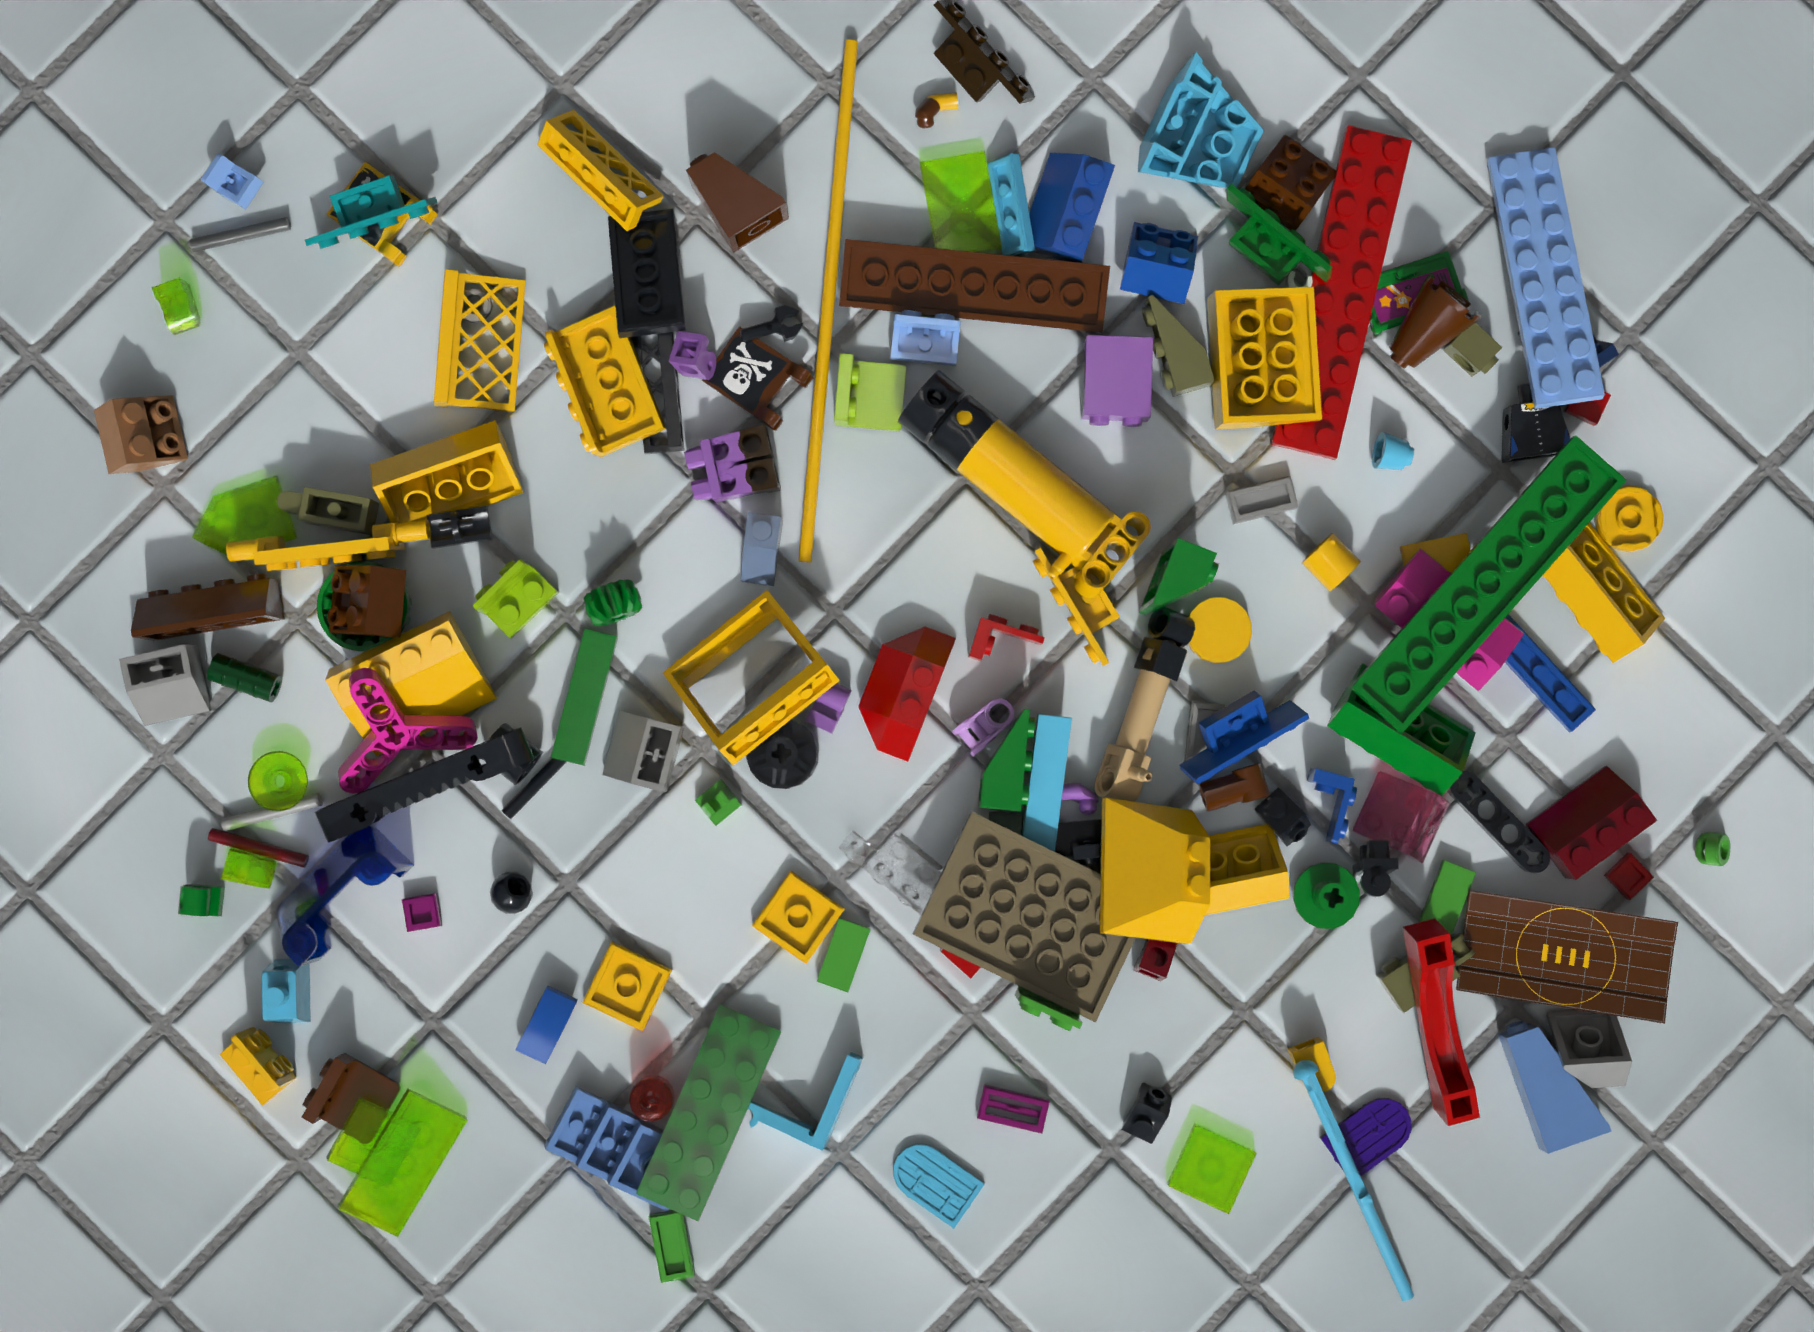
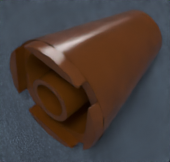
M1429 274L1424 280L1389 346L1393 352L1390 357L1402 368H1406L1408 365L1415 368L1481 318V314L1477 310L1472 315L1467 309L1471 303L1443 280L1438 285L1435 284L1433 281L1436 276L1433 274Z

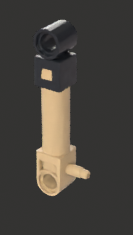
M1165 606L1152 613L1148 623V633L1151 637H1144L1134 668L1139 669L1140 672L1115 745L1108 743L1095 779V792L1098 796L1135 802L1141 793L1143 782H1149L1152 779V773L1147 771L1151 757L1145 754L1170 680L1177 681L1187 654V650L1183 647L1191 641L1194 635L1195 622L1191 617Z

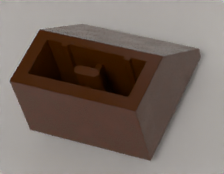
M372 565L335 566L331 579V588L333 590L332 603L328 612L329 633L400 638L406 570Z

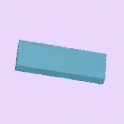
M1011 153L987 164L1002 254L1020 257L1034 252L1035 246L1019 154Z

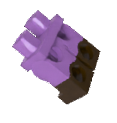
M764 424L712 439L701 440V446L684 452L689 470L706 468L708 478L691 482L695 500L713 499L718 503L759 493L781 491L775 461L772 459L774 456L768 429Z

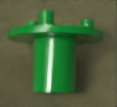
M1321 862L1309 866L1299 875L1294 885L1293 901L1297 913L1305 922L1316 928L1333 929L1343 926L1354 916L1359 906L1360 890L1356 879L1347 869L1335 863Z

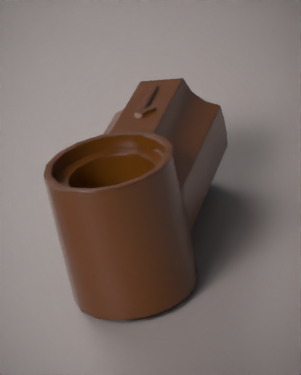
M1261 763L1246 766L1232 771L1230 775L1198 784L1206 811L1216 810L1240 801L1241 803H1247L1270 795Z

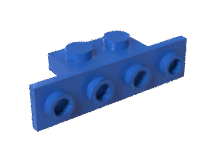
M1254 690L1198 723L1207 749L1179 764L1180 769L1196 784H1199L1204 780L1210 779L1214 774L1231 764L1239 762L1243 757L1260 747L1266 746L1277 737L1295 729L1298 725L1309 719L1308 713L1291 700L1267 713L1261 695Z

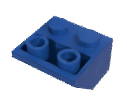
M1134 222L1122 272L1120 290L1145 296L1153 295L1155 298L1185 304L1194 273L1198 236L1191 235L1183 230L1172 231L1159 228L1152 223L1141 224Z

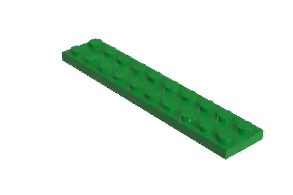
M1578 436L1571 437L1349 688L1398 732L1403 733L1627 480Z

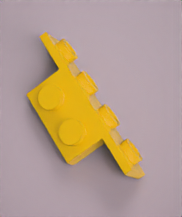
M1040 547L1034 551L1037 558L1032 562L1043 578L1047 576V572L1051 569V564ZM1073 567L1056 579H1050L1054 587L1049 590L1059 607L1065 604L1071 613V616L1066 619L1075 634L1078 635L1082 632L1089 643L1084 646V649L1093 664L1099 661L1104 666L1109 661L1094 638L1093 633L1117 620L1120 616L1104 589L1100 594L1092 598L1084 597L1076 591L1074 579L1079 570ZM1086 573L1090 583L1099 584L1094 574Z

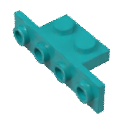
M389 175L330 195L341 228L305 239L306 246L318 243L320 249L338 244V236L348 233L350 239L368 234V226L378 223L380 229L398 224V216L408 213L410 219L428 214V206L438 202L436 197H432L405 206L394 175Z

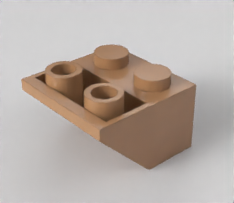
M173 395L110 399L94 410L108 474L141 472L188 459Z

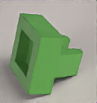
M722 779L695 799L696 803L715 826L742 806L741 802Z

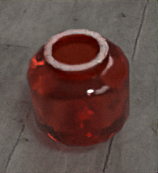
M649 1075L641 1078L630 1092L629 1104L632 1112L644 1121L654 1122L662 1119L669 1113L674 1104L675 1093L673 1086L667 1079L659 1075ZM652 1091V1095L648 1096V1092Z

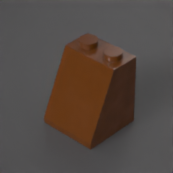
M715 152L709 156L707 154L698 156L690 163V167L686 169L692 188L733 253L789 219L786 202L782 196Z

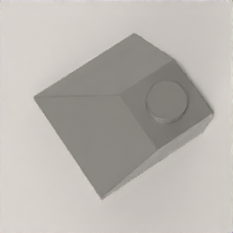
M1582 1010L1547 1012V1020L1565 1071L1591 1088L1626 1086L1632 1059L1617 1016Z

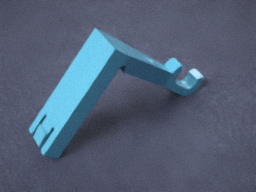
M853 1052L850 1055L847 1054L815 1132L813 1131L814 1126L754 1101H751L748 1108L753 1113V1118L749 1121L751 1128L760 1121L810 1146L823 1150L827 1147L864 1057Z

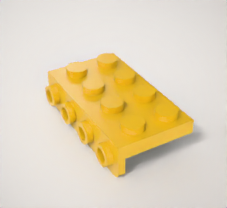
M615 306L556 332L552 329L545 332L547 339L544 342L545 350L552 361L555 360L559 369V372L556 373L557 381L563 391L567 390L571 400L568 403V409L573 419L580 423L583 433H580V439L587 452L591 451L592 454L603 457L666 429L631 337L619 338Z

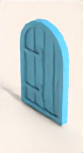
M914 1144L906 1147L898 1154L894 1163L893 1177L897 1187L908 1198L917 1202L953 1229L985 1185L978 1178L942 1154L940 1150L926 1144Z

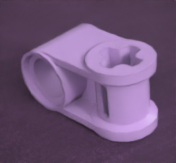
M1001 698L994 699L977 713L974 712L952 733L959 735L971 749V756L974 757L996 738L995 736L1010 725L1014 718V708L1007 700ZM995 704H1004L1009 710V717L1003 723H996L990 717V709ZM968 728H970L976 734V736L979 738V741H977L972 736V734L968 731Z

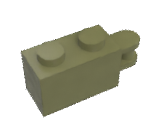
M304 487L303 494L284 491L277 497V505L281 510L299 515L298 520L307 524L372 535V526L376 524L379 503L370 498Z
M1458 933L1451 937L1452 949L1457 955L1454 957L1455 966L1452 981L1460 977L1455 968L1475 954L1473 948L1469 949L1463 941L1465 938L1463 933ZM1406 955L1400 960L1398 957L1388 960L1380 967L1382 971L1376 976L1397 1008L1405 1013L1416 1006L1408 957Z

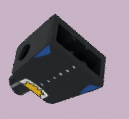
M1530 383L1517 386L1519 404L1510 405L1503 410L1502 463L1555 456L1571 439L1560 405L1534 409Z

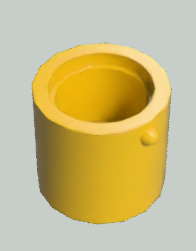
M1331 533L1302 561V564L1328 591H1331L1361 561L1334 533Z

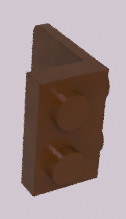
M347 1053L335 1057L334 1060L329 1058L319 1074L323 1078L317 1089L312 1088L303 1102L302 1106L306 1107V1110L301 1118L312 1124L322 1119L359 1141L368 1143L374 1138L400 1092V1084Z

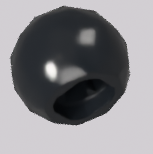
M518 872L501 874L495 878L491 886V902L498 910L505 914L521 912L528 907L532 899V885L525 876Z

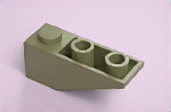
M1153 295L1148 296L1145 302L1146 307L1142 308V314L1146 326H1152L1155 336L1153 339V352L1156 359L1161 357L1164 370L1160 371L1165 390L1170 389L1172 397L1210 387L1215 380L1206 349Z

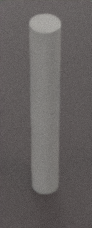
M317 793L222 818L221 825L224 831H229L320 807L323 805L321 795Z

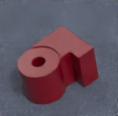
M1146 939L1133 971L1160 982L1166 979L1177 943Z

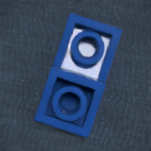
M547 985L515 1050L546 1064L578 999Z

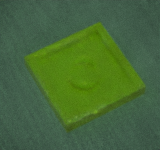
M359 1097L327 1154V1161L388 1187L421 1129L420 1124Z
M1194 1123L1167 1185L1230 1214L1257 1152Z

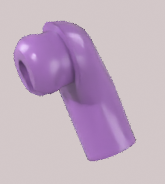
M1080 783L1063 784L1061 801L1074 800L1080 804L1079 810L1085 815H1091L1097 811L1096 804L1099 801L1096 793Z

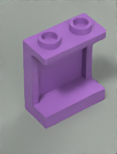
M1086 335L1084 340L1085 371L1082 419L1089 420V424L1095 426L1109 425V421H1122V425L1127 427L1142 426V422H1147L1151 417L1153 337Z

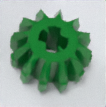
M628 579L601 585L599 588L591 590L584 597V607L593 625L606 626L626 620V618L634 616L642 609L639 591L633 581Z

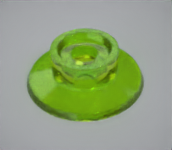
M273 751L262 755L254 762L248 775V788L252 798L258 805L271 811H284L297 805L304 797L308 786V776L302 762L294 755L283 751ZM279 775L283 776L285 781L282 787H278L276 784V778Z

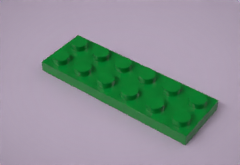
M723 1005L719 1006L638 1187L637 1195L693 1220H700L782 1033L780 1030Z

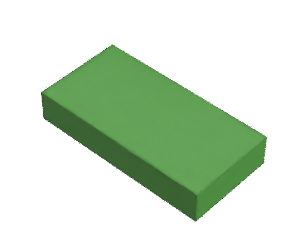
M1442 860L1418 922L1435 918L1452 935L1476 872Z
M839 918L817 982L848 993L871 929Z
M673 1210L649 1214L661 1283L694 1277L695 1271L684 1215Z

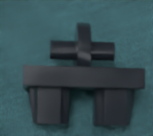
M487 506L426 515L431 528L430 542L432 549L492 540Z
M1369 840L1367 845L1360 846V861L1352 866L1353 876H1359L1363 873L1360 881L1361 888L1367 895L1372 897H1380L1388 892L1391 885L1388 874L1399 869L1398 858H1390L1389 841Z

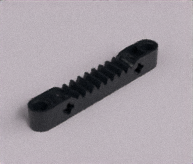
M522 727L335 802L314 813L329 843L367 828L390 812L393 813L402 807L405 808L413 803H418L449 788L452 789L461 783L464 784L470 780H486L535 759ZM483 758H484L485 761H486V764H482V765H481V763L479 762V759H483Z

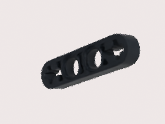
M1463 771L1459 779H1469L1468 789L1473 794H1478L1480 790L1482 795L1473 799L1467 792L1458 793L1456 789L1459 787V784L1456 781L1447 790L1449 795L1521 869L1531 873L1544 871L1550 863V854L1547 848L1475 774ZM1473 799V801L1471 802V804H1470V806H1469V804L1467 803V801ZM1484 800H1489L1495 807L1494 815L1490 819H1483L1478 814V806ZM1507 824L1514 825L1518 830V838L1513 843H1506L1501 836V831ZM1526 838L1529 842L1525 843L1524 846L1531 852L1539 851L1540 853L1537 856L1538 865L1527 864L1529 856L1523 850H1518L1517 853L1514 852V849L1523 845Z

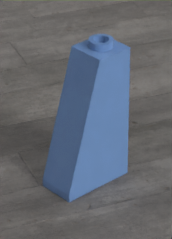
M1518 1021L1507 1025L1506 1032L1498 1034L1540 1150L1549 1154L1612 1132L1610 1125L1576 1078L1563 1069L1558 1053L1538 1026L1530 1023L1526 1024V1021Z

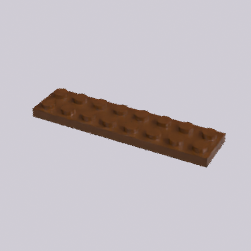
M845 239L839 306L893 312L911 310L920 312L922 315L949 314L953 315L954 318L1103 333L1110 266Z

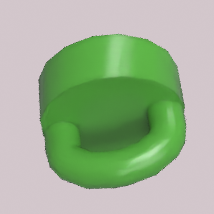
M1717 832L1701 834L1695 844L1697 860L1706 865L1724 866L1730 856V840L1725 833Z

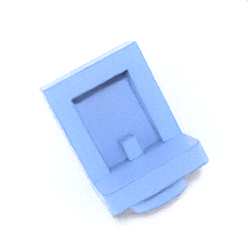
M221 154L215 156L201 178L203 183L221 196L244 209L248 207L263 184V181L237 166Z

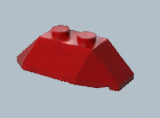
M925 626L882 644L858 705L878 751L907 762L909 761L956 638Z

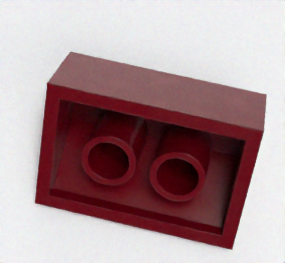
M1604 766L1525 825L1547 848L1550 859L1564 878L1577 880L1658 820L1639 794L1608 766Z

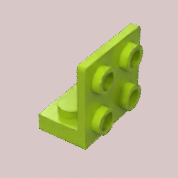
M840 353L834 414L835 426L900 431L901 425L898 423V419L903 412L906 366L854 361L853 354Z
M519 559L517 562L511 560L499 572L502 577L493 586L490 584L485 585L476 594L475 598L477 601L473 604L476 611L486 614L510 639L559 593L530 563L523 559Z

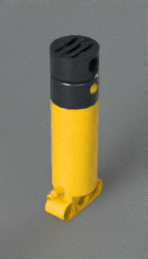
M938 370L912 398L900 415L898 423L922 443L929 439L928 447L1060 555L1047 572L1050 579H1056L1071 564L1079 570L1074 579L1076 591L1084 597H1096L1110 583L1148 536L1151 524L1147 516L1141 512L1133 511L1121 519L971 395L963 397L965 390ZM1126 525L1134 527L1138 532V536L1129 534ZM1106 549L1115 551L1119 560L1109 558ZM1086 573L1094 574L1098 578L1099 584L1090 583Z

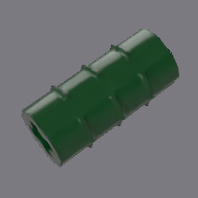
M217 653L212 658L207 670V680L271 703L278 696L282 685L281 675Z

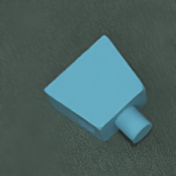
M310 958L275 959L262 971V1017L264 1021L273 1023L311 1022Z

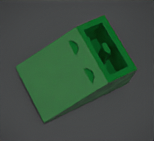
M1024 709L1020 712L982 771L978 807L1021 811V805H1028L1029 785L1023 783L1024 771H1031L1032 751L1026 750L1027 738L1034 737L1035 717H1029L1030 709Z

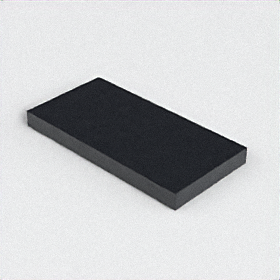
M665 209L642 212L637 226L629 231H626L615 219L608 216L619 338L686 330L674 210Z

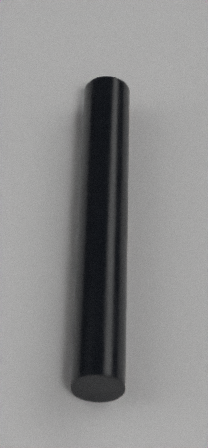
M552 758L502 809V812L512 819L566 762Z

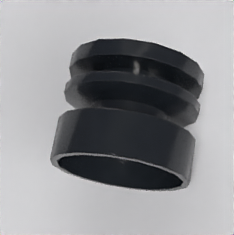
M791 719L748 753L746 759L750 771L761 783L771 788L790 789L803 784L813 775L818 764L819 748L815 736L808 728ZM780 744H784L785 749H791V756H787L786 763L781 764L779 758H774L773 752L779 750Z

